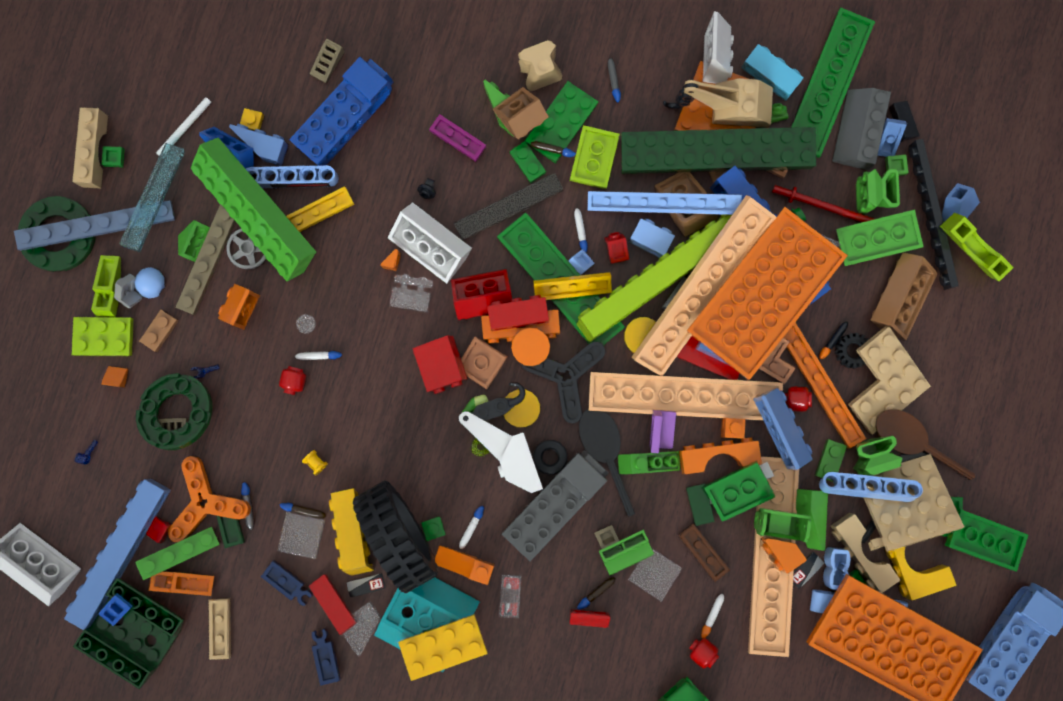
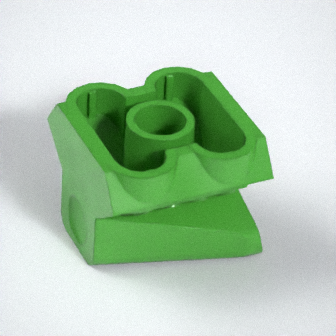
M876 169L871 172H864L862 177L857 178L856 205L858 213L866 215L876 207L896 208L900 205L899 172L897 169H889L881 177Z
M886 436L858 443L856 450L859 460L853 467L857 474L872 476L902 466V457L890 453L897 444L896 438L894 436Z

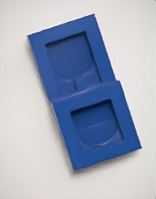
M116 593L98 614L114 626L132 605Z

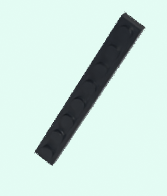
M918 139L909 145L908 153L913 160V173L918 181L917 190L921 194V206L927 218L926 227L931 235L930 244L935 251V264L940 272L939 281L943 289L948 290L958 287L959 284L947 235L940 227L944 222L924 140Z

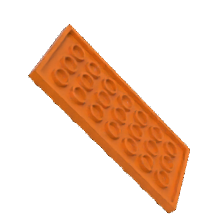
M784 207L686 331L750 380L848 255Z
M848 574L843 578L806 641L813 648L911 701H952L983 651L982 648Z

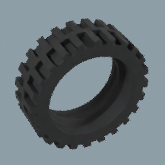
M384 480L353 499V509L368 545H370L375 558L378 559L380 566L385 570L389 579L393 581L394 585L401 592L408 593L438 575L435 558L419 524L408 509L405 501L402 500L400 494L391 486L390 482Z

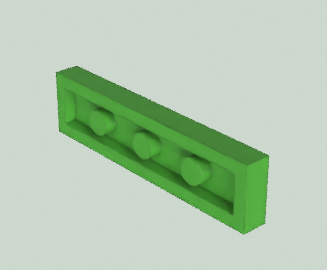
M212 527L135 563L142 579L146 580L220 544Z

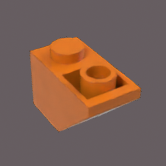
M769 537L761 538L764 543L762 544L763 549L768 555L771 554L775 559L773 563L779 571L788 574L807 561L795 543Z

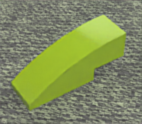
M100 256L92 288L95 295L91 308L98 317H116L118 301L114 298L115 283L121 278L120 256Z

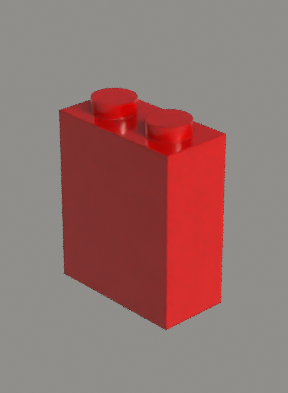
M447 335L412 348L427 392L438 394L444 392L445 387L451 385L452 388L463 385L462 381L467 380L453 336Z

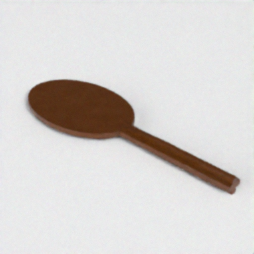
M890 409L881 412L877 416V433L880 437L894 436L897 441L896 446L893 448L894 450L904 454H918L926 451L969 480L975 478L973 472L930 446L925 427L911 414L901 410Z

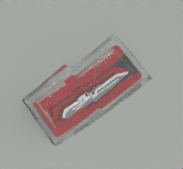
M502 575L499 617L519 618L521 576Z

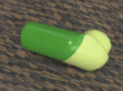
M480 395L471 398L462 412H474L476 406L488 402L487 396Z

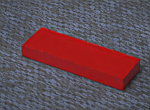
M322 575L309 585L310 590L339 635L344 634L357 623L327 575Z

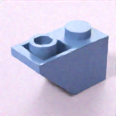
M959 183L956 184L945 199L942 212L943 222L954 212L968 218L980 203L974 188Z

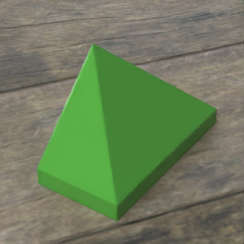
M193 220L178 235V255L195 262L210 227Z

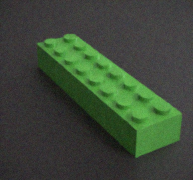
M219 137L200 144L191 166L193 173L203 182L206 189L214 195L218 203L226 209L230 217L237 222L242 231L249 236L254 245L260 249L266 259L271 262L286 281L304 273L316 253L314 248Z

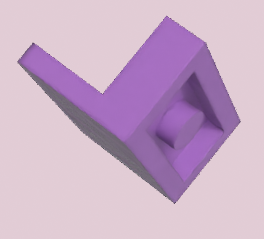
M653 410L649 444L651 453H659V448H673L676 421L675 411Z

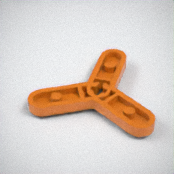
M190 456L183 460L181 466L191 502L168 529L170 540L180 542L188 538L207 514L232 519H244L250 514L251 507L247 501L212 494L203 462L199 457ZM202 498L203 500L207 499V503L205 504V506L200 505V502H202Z

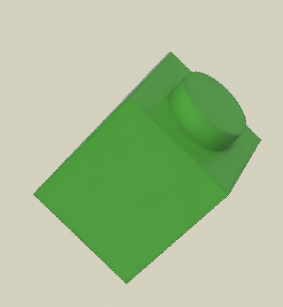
M797 489V513L811 516L810 537L808 543L806 542L807 548L825 551L828 494L819 490Z

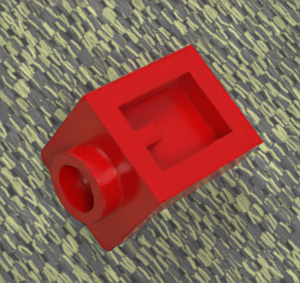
M614 232L610 233L608 237H604L611 264L630 260L626 237L623 234Z

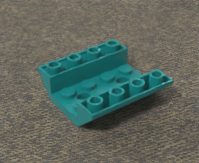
M436 577L408 593L401 592L398 588L374 636L400 649L398 643L400 640L473 615L480 601ZM409 606L413 609L411 617L403 615L402 610L404 607Z

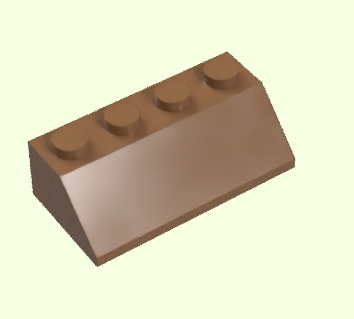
M902 253L896 263L892 276L888 279L885 291L880 296L878 306L872 313L871 321L878 328L882 329L888 326L896 337L907 340L938 274L923 256Z

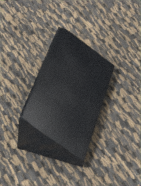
M908 101L893 103L889 107L892 118L906 121L907 124L901 142L919 137L920 135Z

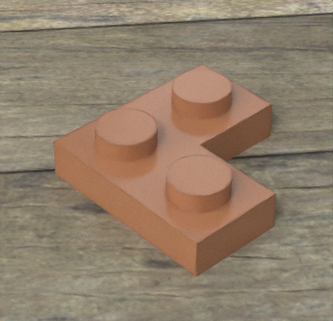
M783 337L759 369L785 384L795 370V366L780 358L789 344V340Z

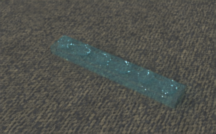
M165 143L119 243L122 247L137 252L141 251L185 154L183 148Z

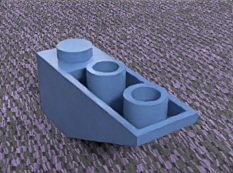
M237 124V126L229 125L247 145L253 148V151L263 161L282 166L288 144L284 141L283 137L275 134L269 136L259 129H255V131L248 130V127L242 124Z

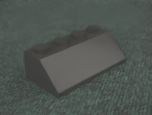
M876 88L847 91L832 162L865 170L871 169L876 164L891 92Z

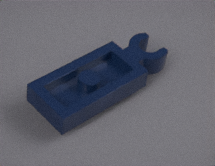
M275 560L271 562L261 575V578L288 599L293 600L297 597L298 603L302 606L307 604L303 600V595H307L310 598L313 596L310 590L302 589L305 584Z
M326 628L322 629V637L317 636L316 630L312 632V639L317 643L312 646L320 686L341 680L333 642L326 641L328 636Z

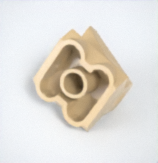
M547 40L523 49L518 54L521 72L528 74L526 86L529 91L537 90L562 79V73L554 62L556 45L552 41Z

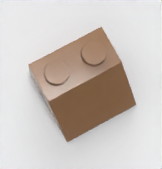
M524 87L493 108L494 113L507 130L517 139L526 136L530 130L541 125L548 118L540 100Z

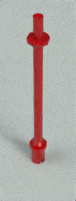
M774 185L772 190L774 193L788 197V203L797 200L862 223L875 220L863 214L798 193L795 186L792 190Z

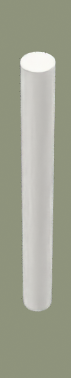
M205 97L156 153L162 158L212 102Z

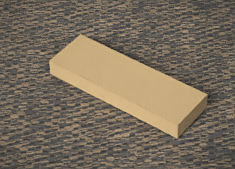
M230 598L209 599V660L231 658Z

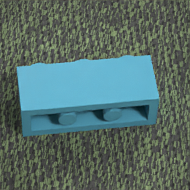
M759 44L741 67L755 79L773 87V92L785 101L804 78L798 70L790 68L783 59L775 57L767 47Z

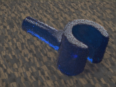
M217 364L207 368L193 367L190 371L198 370V375L194 376V378H203L205 373L220 369V366Z
M93 440L85 454L77 453L74 461L83 465L88 464L91 458L90 454L98 442Z

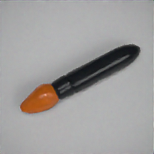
M847 321L838 327L826 346L822 348L819 359H824L830 354L831 349L848 328Z

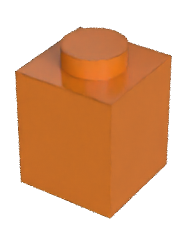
M722 418L721 438L745 439V419Z

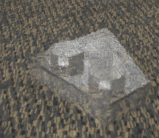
M371 601L352 614L357 623L343 634L357 656L362 654L381 619L380 614Z

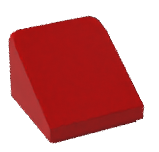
M155 516L146 535L159 544L164 543L168 535V529L172 524Z

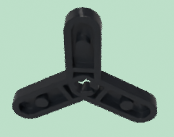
M592 342L566 364L546 358L539 365L527 366L521 363V366L530 373L558 384L563 417L568 423H576L582 417L577 379L605 356L606 348L600 342ZM567 370L570 371L571 379L568 378L564 381V377L558 374L557 371L563 373Z

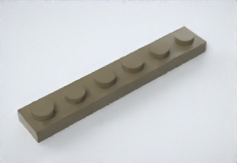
M221 204L175 307L193 315H196L236 222Z

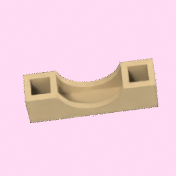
M80 108L73 182L83 188H101L103 170L99 163L98 147L101 137L107 132L108 115L99 108Z
M848 513L830 525L833 529V536L838 542H842L844 545L843 549L849 551L850 558L852 557L856 563L854 564L855 568L861 575L864 574L867 579L865 582L868 586L883 593L900 581L889 563L883 561L871 562L865 557L861 541L866 529L855 514Z

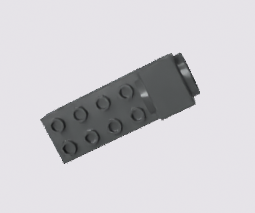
M585 450L581 453L578 452L502 532V535L523 556L531 561L576 512L608 481L605 477L609 472Z

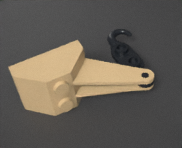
M743 78L719 82L716 85L688 80L685 81L683 89L679 90L676 96V103L663 101V105L667 108L679 109L689 106L694 99H697L713 109L712 124L767 128L771 125L773 87L760 80Z

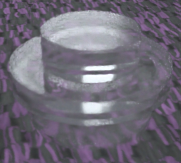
M304 314L297 319L296 326L300 332L310 333L315 329L316 322L311 315Z

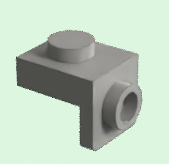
M131 274L118 279L115 283L114 298L127 308L133 307L142 300V296L134 291L136 277Z

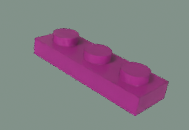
M440 114L429 129L431 133L475 162H477L487 147L486 144Z

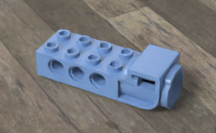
M1032 582L1029 586L1020 588L979 647L983 651L965 680L993 700L1005 701L1050 635L1056 636L1062 628L1063 601L1045 588Z

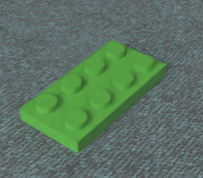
M915 210L836 229L840 249L848 255L843 261L844 266L923 247Z

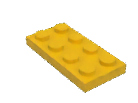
M475 614L398 642L411 681L488 653Z

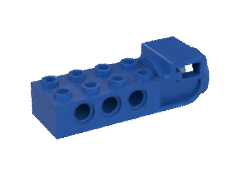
M359 57L343 74L344 80L289 139L317 166H326L390 95L391 85L394 82L373 60L369 59L366 62Z

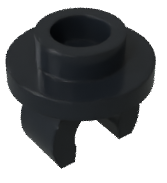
M427 178L425 185L421 184L418 186L417 190L422 198L432 199L435 197L436 192L433 185L435 180Z

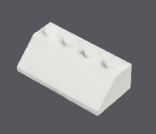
M413 202L400 212L388 236L389 240L446 284L462 266L472 250L468 244Z
M21 523L0 539V570L47 606H50L65 592L81 570V568Z

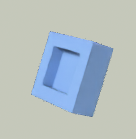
M583 249L568 260L580 275L595 264Z

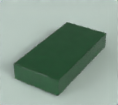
M705 483L686 487L695 526L715 522L709 497L704 489Z
M216 515L224 548L245 543L239 519Z

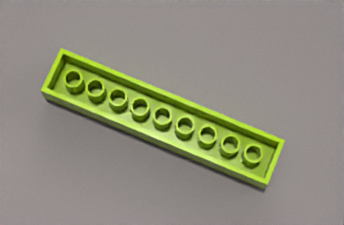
M722 214L716 222L715 220L711 221L701 233L697 231L689 237L690 239L686 241V244L682 242L677 245L671 252V255L669 253L664 254L655 263V266L652 263L643 269V272L640 273L641 276L638 277L636 274L630 278L624 288L620 285L612 291L608 299L603 297L596 302V305L593 306L594 309L587 308L578 317L579 320L576 325L588 342H592L694 270L732 215Z

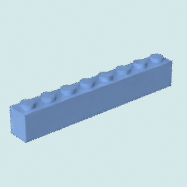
M144 479V481L138 484L136 495L129 500L126 505L127 510L116 523L117 528L108 536L106 547L97 555L96 560L98 561L88 571L86 575L87 580L78 588L76 599L66 609L67 614L64 619L82 630L91 627L98 613L109 599L106 595L116 578L122 577L154 517L157 516L171 491L153 479Z

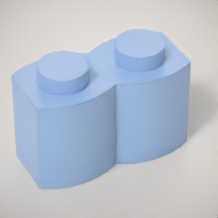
M827 547L824 554V561L827 567L824 570L823 581L826 587L837 590L845 575L848 574L850 553L843 548Z

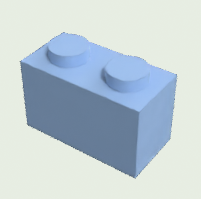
M645 218V220L640 219L629 242L660 258L666 254L675 235L672 234L671 230L665 227L659 228L655 226L653 221Z

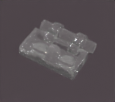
M403 274V276L395 275L394 282L401 283V287L392 288L389 306L428 313L431 293L424 292V288H432L433 281L426 280L424 277H420V279L409 277L406 274ZM408 284L418 286L417 291L407 289Z

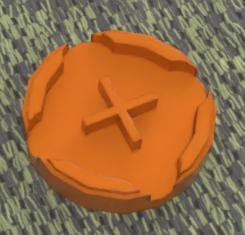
M528 327L516 333L512 340L511 349L513 356L518 362L527 366H535L547 358L550 351V343L543 331Z

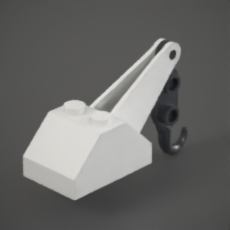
M511 382L509 386H515L519 389L517 397L497 398L476 406L472 413L462 412L459 416V421L500 461L501 465L498 466L501 478L505 477L506 481L533 493L542 490L543 487L524 433L511 436L486 422L506 414L515 405L520 404L524 400L526 393L523 385L518 382Z

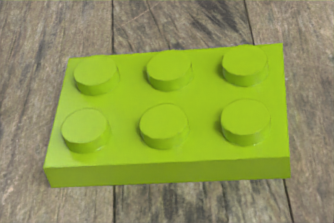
M583 125L570 181L607 189L620 134Z
M73 317V356H132L133 318Z

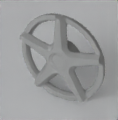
M238 229L230 236L227 242V255L230 261L237 267L255 269L266 260V257L263 255L261 260L255 263L254 253L261 251L249 237L247 240L237 237L236 235L242 232V229ZM233 240L239 246V251L231 256L230 244ZM246 256L250 265H241L235 260Z

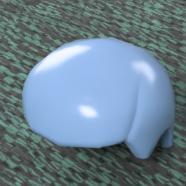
M148 267L142 269L136 275L135 287L143 297L148 299L158 297L161 290L165 288L164 276L155 268Z

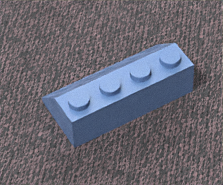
M775 388L753 398L786 468L798 470L813 460L811 454H813L808 444H805L802 438L804 436L800 426H796L794 422L795 415L792 409L787 407L785 403L787 399L783 391Z

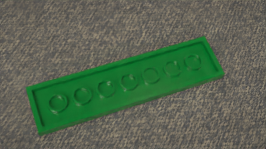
M841 7L837 12L791 125V128L816 127L817 158H820L875 23L871 19Z
M526 212L497 236L499 241L533 280L580 276ZM598 295L551 299L572 326L590 344L576 324L580 314L587 308L594 309L593 306L600 300V297ZM618 322L592 342H600L605 345L623 330L625 326Z

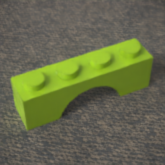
M954 212L940 226L987 276L1000 281L1014 268L1001 254L991 248L977 234V229L965 216Z

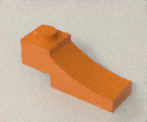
M439 545L435 557L437 566L486 585L489 583L495 565Z
M161 572L150 577L148 591L211 596L214 576Z

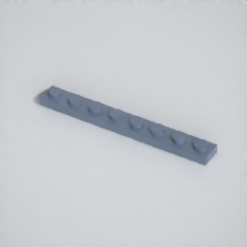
M169 200L16 230L14 235L17 249L22 251L174 221L175 215L172 202Z

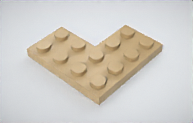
M888 326L882 328L856 350L877 380L848 404L868 433L872 435L877 431L876 419L881 412L890 409L902 411L931 387Z

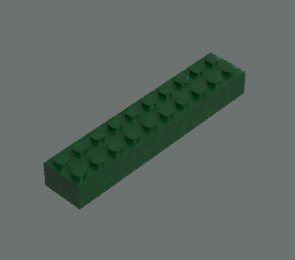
M816 127L621 132V174L728 171L734 166L742 171L813 169L816 166Z

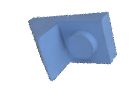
M886 119L878 156H895L907 126L906 121Z

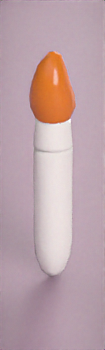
M720 594L714 602L708 619L702 628V638H706L711 632V627L724 601L723 594Z

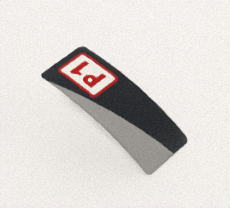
M814 552L793 573V584L797 588L802 587L824 564Z
M380 573L347 582L350 597H355L385 589L383 575Z

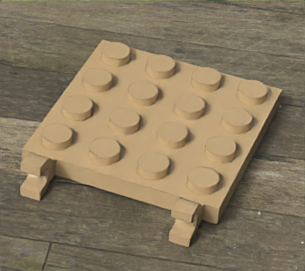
M931 454L901 463L902 466L872 475L915 480L922 485L923 492L920 497L912 502L864 498L881 537L870 540L868 545L871 551L885 547L886 551L889 552L964 528ZM867 483V488L870 491H874L873 485ZM847 484V487L854 489V484ZM887 485V490L890 493H894L893 487ZM907 487L908 493L914 495V490Z

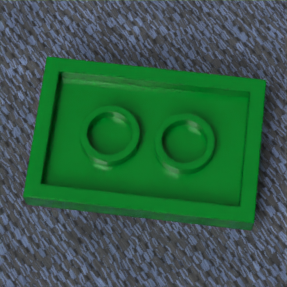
M757 461L704 486L722 522L776 497Z

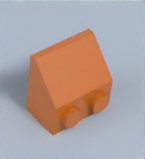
M234 284L228 290L225 305L223 304L219 309L218 319L244 330L260 295Z

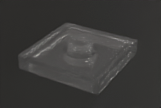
M286 512L277 551L316 559L325 520Z
M652 549L654 555L640 561L628 580L662 602L682 568Z

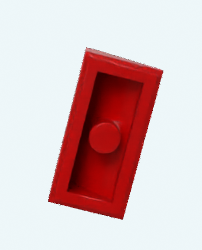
M570 610L569 623L571 625L604 628L609 626L610 615L608 612Z

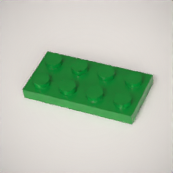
M567 81L547 109L548 118L541 125L534 127L525 142L530 147H532L530 145L532 141H540L567 148L598 105V101ZM532 147L555 164L562 156V154Z
M956 509L964 528L950 532L945 546L1017 572L1028 534L967 511Z

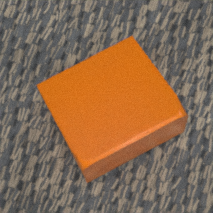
M395 249L380 266L384 269L396 271L401 256L399 250Z
M108 366L101 384L125 388L128 369Z

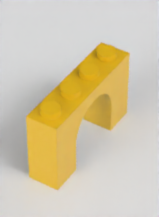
M905 547L889 552L886 551L888 558L892 560V568L900 579L898 587L903 597L915 600L956 586L949 566L941 564L924 571H914L906 562Z

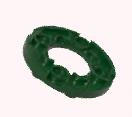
M61 196L47 197L35 202L26 210L19 222L18 230L41 226L46 219L53 216H63L68 220L91 216V214L84 206L72 199ZM96 237L73 240L68 247L58 252L48 251L43 246L22 250L21 252L30 263L38 268L51 272L67 271L77 267L86 260L94 247Z
M176 373L163 376L154 381L142 394L139 410H136L137 428L144 440L163 450H179L193 444L205 432L212 417L213 404L211 395L203 383L190 375ZM175 394L187 396L193 407L189 421L177 430L164 429L158 419V412L162 402Z

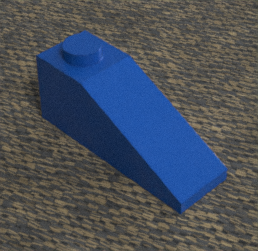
M216 127L199 132V136L205 142L219 137L245 169L254 167L253 148Z

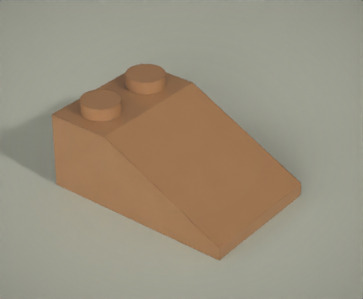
M690 172L677 173L654 185L657 193L707 194ZM669 213L675 225L685 237L703 228L711 221L718 219V214Z

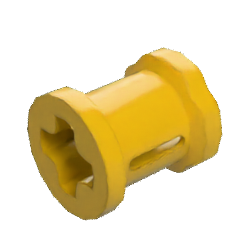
M313 450L302 462L307 464L316 476L328 463L323 462L317 456V452Z

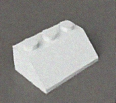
M715 11L704 35L703 82L714 84L727 81L732 76L733 66H730V62L733 58L731 46L734 40V35H731V26Z

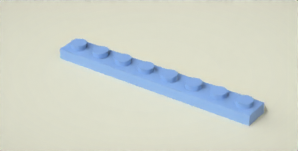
M588 191V211L733 215L742 202V195Z

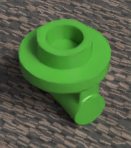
M782 103L772 104L771 123L788 119L786 106L782 105Z

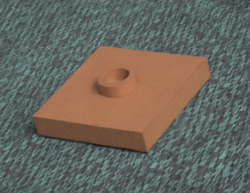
M475 336L461 361L466 376L488 389L508 356Z

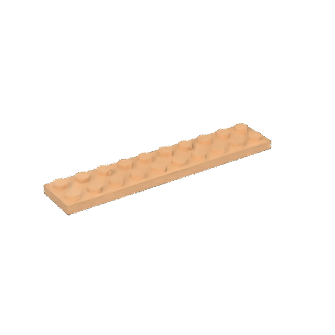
M745 196L633 354L632 358L636 362L660 376L665 374L692 336L686 330L776 219V216L750 196Z
M590 372L588 411L652 414L653 410L675 411L676 416L763 420L753 398L775 388L783 391V383Z
M761 457L762 464L768 462L774 474L773 477L767 480L776 497L756 506V512L760 508L797 513L796 498L799 469H787L782 458ZM755 529L748 653L789 657L794 570L788 574L779 571L773 563L775 560L771 554L768 555L763 549L762 544L764 543L761 538L769 537L795 543V540L758 535Z

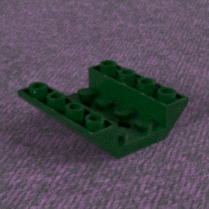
M118 577L106 594L109 599L105 605L116 593L132 605L123 616L124 621L122 625L116 623L112 626L98 614L91 627L83 630L73 647L136 688L141 689L160 666L179 636L184 619ZM149 635H153L156 638L155 645L148 643L147 638Z

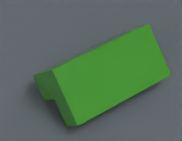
M644 530L600 550L599 554L611 576L654 555V552Z

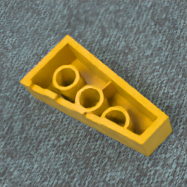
M354 488L331 493V500H329L330 510L334 513L332 526L337 532L335 546L340 552L338 566L343 572L351 576L374 571L373 564H368L369 546H367L366 541L363 539L365 535L361 531L353 509V499L358 496V492Z

